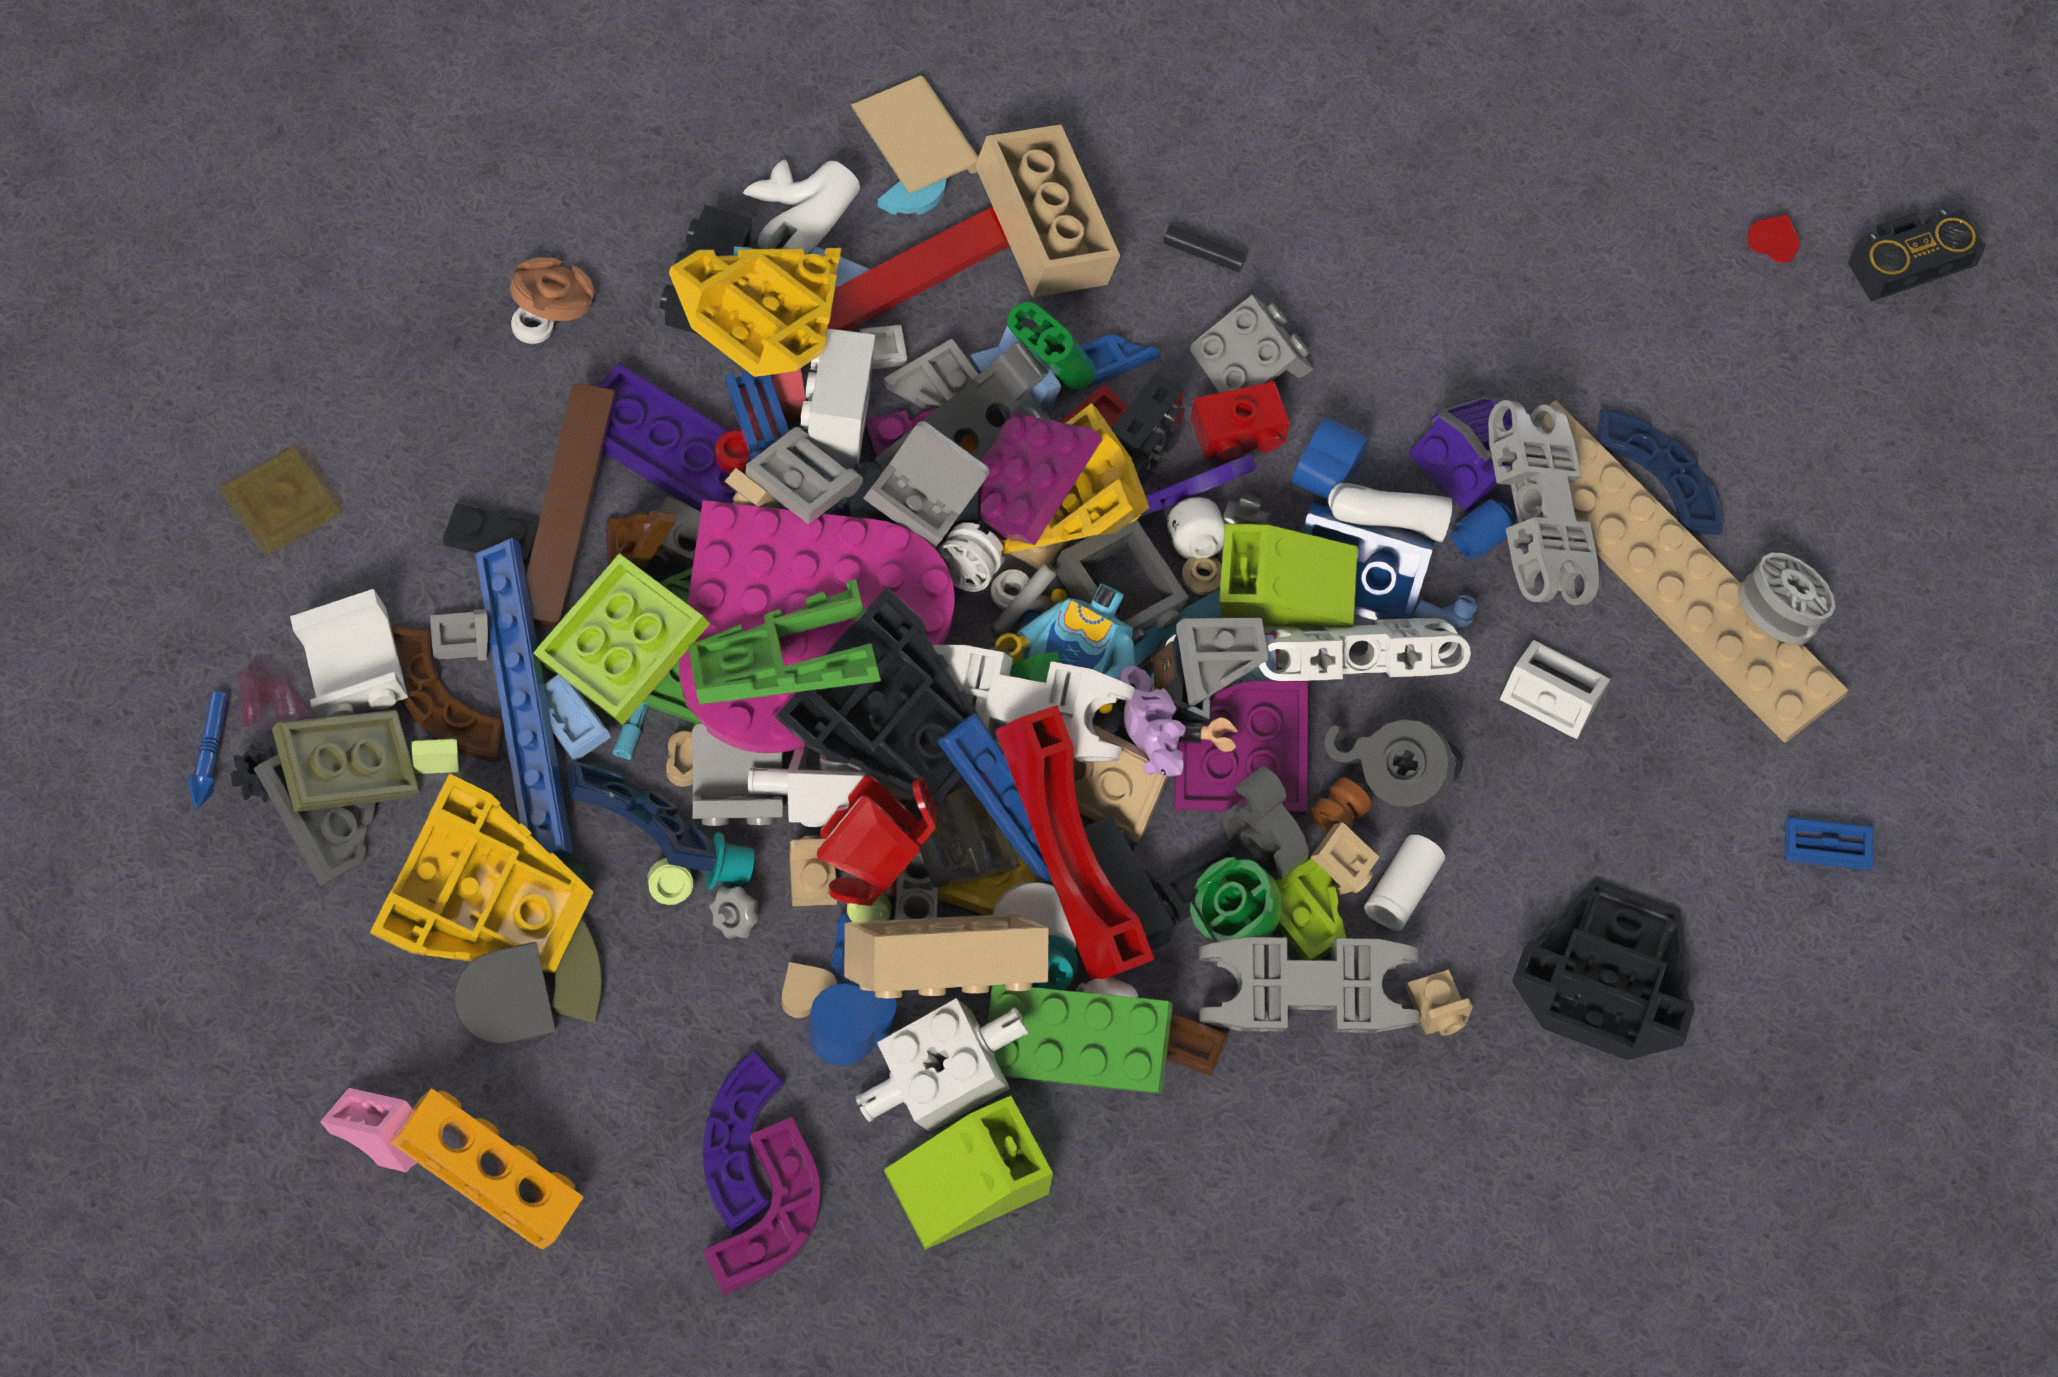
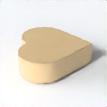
M682 730L674 733L669 739L668 754L670 758L666 764V773L670 782L684 787L693 784L692 731Z
M789 962L782 990L781 1005L783 1010L794 1018H803L810 1015L813 1001L819 993L832 985H837L835 976L830 971L822 968Z

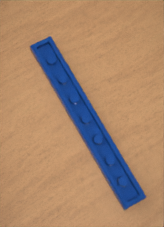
M510 538L475 553L484 609L487 612L488 634L520 823L532 832L531 836L550 854L554 853L561 860L573 855L541 663L533 654L538 646L521 546L518 541Z

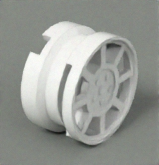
M961 523L952 529L946 542L940 546L937 552L945 562L955 587L970 592L981 591L988 586L993 574L1003 564L1005 557L1001 555V551L1004 548L991 531L986 535L978 530L980 527L978 524ZM966 578L972 579L975 584L966 583Z

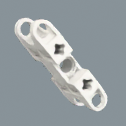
M1437 618L1374 620V625H1354V627L1263 626L1264 633H1276L1277 637L1266 642L1267 652L1269 654L1272 650L1279 649L1277 651L1278 668L1283 669L1278 671L1267 668L1266 662L1260 665L1259 668L1265 676L1278 681L1343 679V674L1386 672L1390 677L1431 676L1459 672L1467 665L1471 652L1469 644L1462 636L1457 634L1454 627L1447 621ZM1443 628L1447 631H1436L1434 629ZM1361 640L1368 642V649L1364 655L1358 658L1349 657V650L1355 642ZM1449 642L1446 647L1440 649L1444 643ZM1458 643L1461 645V656L1456 662L1447 664L1440 661V659L1452 655Z
M934 645L938 655L942 654L949 667H947V670L960 692L964 690L994 740L996 739L995 730L998 729L999 723L1006 725L1022 716L1058 705L1074 747V761L1112 762L1120 759L1122 747L1109 744L1095 734L1092 727L1095 712L1105 704L1116 703L1117 699L1132 700L1134 687L1092 669L1057 662L1050 663L1046 683L1011 677L1009 675L1013 658L1004 652L967 645Z

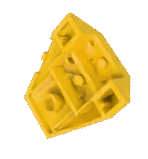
M449 773L370 934L412 954L470 962L487 952L536 942L542 971L554 973L593 891L554 853L550 854L531 836L532 832L522 823L516 822L500 806L501 803L491 793Z

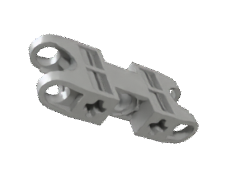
M1512 400L1500 401L1492 409L1489 416V445L1497 484L1511 485L1518 524L1505 529L1512 565L1522 594L1532 602H1548L1553 599L1558 590L1561 591L1562 597L1567 603L1580 606L1586 605L1593 600L1598 591V560L1590 522L1576 521L1569 482L1581 478L1574 438L1567 417L1559 407L1553 405H1539L1530 416L1526 414L1524 407L1519 402ZM1510 409L1512 413V428L1507 431L1503 426V416L1506 410ZM1549 413L1553 419V426L1551 431L1545 434L1543 419ZM1559 458L1568 459L1569 461H1562ZM1502 463L1512 464V466H1503ZM1575 539L1584 540L1585 542H1575ZM1518 545H1525L1528 548H1521ZM1541 572L1544 579V589L1542 593L1538 594L1534 587V581L1537 574ZM1579 574L1583 577L1585 584L1584 591L1580 597L1576 595L1574 580Z
M1245 937L1199 947V960L1217 962V967L1230 971L1237 982V992L1232 1000L1222 1002V1006L1199 1009V1021L1201 1023L1236 1031L1283 1032L1288 1028V1010H1331L1332 1032L1377 1033L1419 1024V1010L1402 1009V1004L1394 1003L1387 998L1382 987L1383 976L1387 970L1396 969V965L1419 962V950L1416 947L1382 939L1336 938L1331 943V961L1287 960V938Z

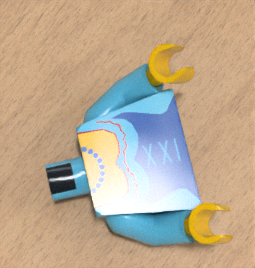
M1100 584L1091 604L1072 598L1059 602L1017 632V635L1007 633L1000 636L996 641V651L1004 652L1007 649H1015L1008 655L1013 658L1012 665L1023 660V649L1030 650L1028 654L1030 657L1036 654L1058 652L1060 663L1092 669L1119 680L1120 673L1124 668L1135 666L1134 645L1131 639L1133 628L1114 618L1124 594L1107 585ZM1108 703L1099 708L1100 713H1109L1112 710L1113 704Z

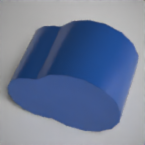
M1328 417L1323 418L1298 462L1292 477V484L1328 500L1330 491L1336 484H1351L1365 457L1370 437Z
M847 983L832 985L824 989L813 1001L810 1012L809 1037L812 1048L819 1057L828 1063L836 1065L856 1064L863 1060L874 1047L878 1046L877 1042L893 1034L897 1010L896 999L875 997V992L861 990L860 986Z

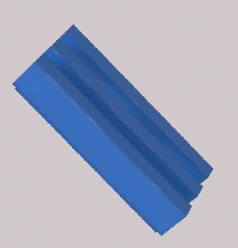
M746 370L742 371V376L735 377L734 373L725 375V384L749 453H753L758 449L766 450L789 432L770 375L754 377ZM756 384H761L778 436L773 437ZM746 387L763 437L761 440H756L739 388Z
M1794 817L1786 818L1784 822V861L1862 870L1872 869L1873 826ZM1796 831L1863 838V844L1841 842L1839 839L1825 837L1822 839L1797 837ZM1796 847H1805V848H1814V849H1823V850H1832V851L1859 853V854H1863V855L1837 853V852H1828V851H1819V850H1810V849H1801V848H1796Z

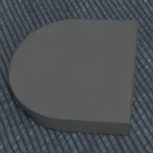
M536 942L479 955L460 974L454 989L455 1009L463 1025L478 1038L492 1043H508L556 1032Z

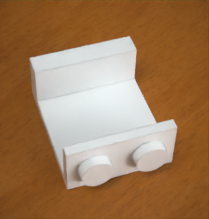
M374 589L290 616L293 631L305 648L316 698L310 699V703L319 718L354 715L373 709L383 710L390 708L397 701L408 698L387 610Z

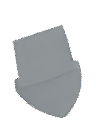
M474 609V612L430 615L433 660L477 656L478 661L487 660L489 639L486 609Z

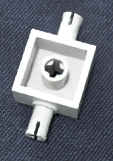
M804 746L795 749L789 769L756 768L750 766L748 793L749 795L788 796L789 822H801L808 827H819L827 822L837 808L848 806V794L863 776L868 774ZM877 779L897 800H916L914 795Z
M956 998L877 1042L891 1071L889 1073L890 1078L855 1096L857 1104L863 1105L860 1107L861 1112L871 1122L877 1116L904 1102L908 1106L914 1121L930 1132L1009 1090L1010 1087L995 1059L994 1051L1023 1035L1029 1034L1027 1025L1022 1024L1025 1021L1020 1012L1014 1007L1008 1013L980 1027L972 1010ZM943 1062L945 1069L939 1072L938 1070H940L941 1063Z

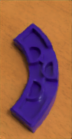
M1252 454L1146 496L1150 508L1143 512L1140 517L1255 471L1257 466Z
M756 1050L745 1057L721 1085L707 1117L703 1137V1167L707 1188L718 1214L732 1234L769 1208V1202L758 1187L752 1172L749 1156L750 1134L760 1112L767 1102L784 1087V1082Z

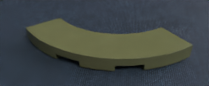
M581 918L554 972L556 985L552 1012L596 1023L602 991L601 969L593 938Z

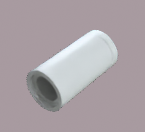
M1407 836L1364 906L1369 918L1392 931L1402 930L1445 861V855L1441 848L1423 836Z

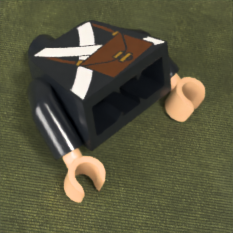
M1175 633L1171 637L1164 638L1156 649L1136 667L1144 670L1149 675L1151 680L1150 692L1155 689L1162 690L1174 703L1176 711L1172 716V720L1181 722L1186 728L1184 735L1179 737L1178 743L1202 744L1203 739L1211 740L1221 751H1232L1236 748L1235 743L1231 739L1221 738V736L1226 732H1238V730L1225 718L1215 719L1209 726H1204L1203 723L1210 719V696L1196 705H1189L1178 635ZM1125 703L1122 706V712H1124Z

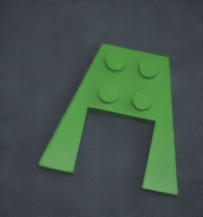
M856 579L845 582L846 591L826 598L824 591L805 598L806 607L782 616L780 609L765 614L764 624L744 632L740 624L688 645L699 703H719L881 681L872 644L784 666L779 637L858 617L864 611Z

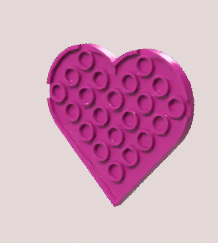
M703 500L687 604L703 615L710 623L695 641L698 642L740 624L744 632L764 624L765 614L780 609L782 616L806 607L805 598L823 591L826 598L846 591L845 582L856 579L864 610L885 588L890 589L921 618L927 628L925 633L934 646L943 645L952 624L954 613L953 582L945 562L934 547L915 532L891 522L822 514L808 525L792 511L786 509ZM857 617L779 637L784 666L823 656ZM689 649L679 659V679L684 701L689 711L694 713L697 719L706 727L707 732L713 737L734 748L755 753H781L806 746L775 718V715L791 693L700 704L695 689Z

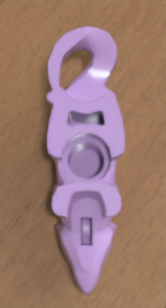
M1136 666L1124 668L1120 673L1119 680L1130 685L1129 682H1132L1136 687L1133 699L1126 700L1124 725L1133 743L1139 749L1146 752L1149 757V761L1144 764V772L1149 775L1158 773L1168 777L1181 775L1184 763L1182 752L1177 749L1179 737L1184 735L1186 728L1181 722L1172 720V716L1176 711L1174 703L1162 690L1155 689L1150 692L1151 680L1144 670Z

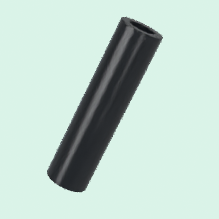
M1171 224L1163 240V244L1240 273L1241 266L1244 265L1247 254Z

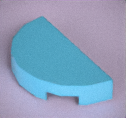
M947 178L910 194L902 182L899 181L878 199V207L895 215L897 212L923 214L936 207L943 198Z

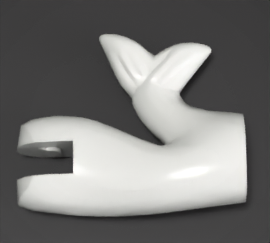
M787 160L780 161L773 168L769 180L754 182L743 192L747 196L762 201L781 202L795 206L773 218L763 228L758 236V247L760 249H775L789 234L792 237L787 241L783 249H803L804 255L808 254L836 224L859 193L860 185L855 175L836 161L826 162L809 178L794 183Z
M1350 483L1336 484L1331 489L1328 497L1332 514L1342 522L1411 529L1441 543L1446 536L1452 514V499L1449 497L1385 492Z

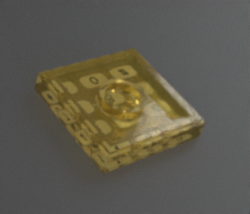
M295 447L220 487L221 495L266 556L340 515L339 507Z

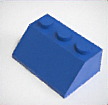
M1313 502L1302 533L1358 547L1354 614L1372 620L1412 618L1435 540L1398 527L1342 522L1334 517L1330 507Z

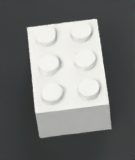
M827 329L824 353L811 361V370H817V373H808L806 398H808V401H803L800 426H803V430H808L807 434L811 443L848 470L849 468H854V465L859 463L870 395L875 335ZM805 460V463L813 470H815L818 474H820L825 479L831 480L825 474L819 471L816 467L810 464L807 460Z

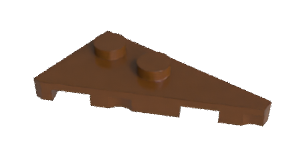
M652 511L649 512V515L635 514L628 517H619V520L607 519L608 566L618 554H621L644 571L649 561L655 559L658 548L675 525L676 514L673 512Z

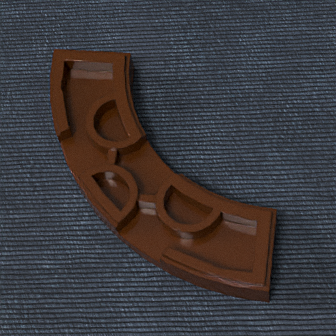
M391 626L408 698L400 700L410 717L436 740H457L458 752L477 759L497 762L504 728L503 718L493 717L476 711L457 698H453L445 690L439 681L432 662L430 647L432 636L430 630Z

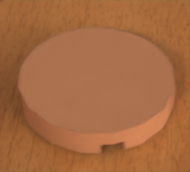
M543 257L521 262L517 266V270L513 272L509 287L513 300L522 309L537 317L552 321H570L581 318L590 310L595 289L591 279L580 268L572 265L570 270L561 266L562 261L558 259Z

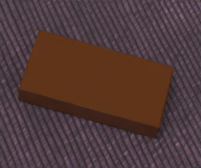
M1172 1012L1166 1059L1212 1076L1228 1038V1033Z

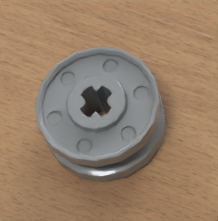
M1772 552L1763 556L1757 563L1753 573L1747 575L1738 589L1739 601L1747 616L1768 635L1787 644L1802 645L1811 641L1820 625L1828 621L1836 607L1834 595L1826 581L1806 563L1784 553Z

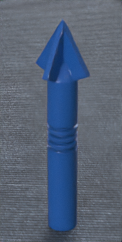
M219 691L211 693L194 775L187 776L195 809L199 808L214 793V787L212 786L214 779L212 775L229 698L227 694Z

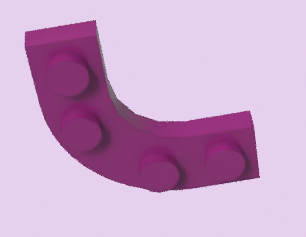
M793 1117L750 1134V1143L769 1179L773 1194L771 1207L762 1221L746 1232L703 1250V1257L722 1296L760 1281L784 1268L801 1252L814 1230L820 1204L819 1176L812 1155Z

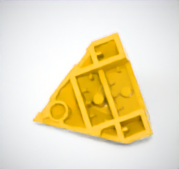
M826 248L824 254L804 255L803 249H739L737 256H716L714 250H698L671 266L669 274L691 328L754 377L797 371L824 353L841 248Z
M1092 403L1067 421L1066 424L1093 429L1103 440L1035 545L1010 540L995 533V536L1004 548L1001 551V555L1083 537L1117 533L1127 524L1136 521L1143 512L1150 508L1130 455Z

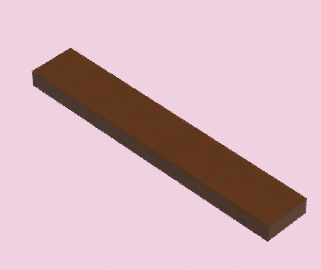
M572 384L526 574L534 624L556 627L564 617L616 398L615 390Z

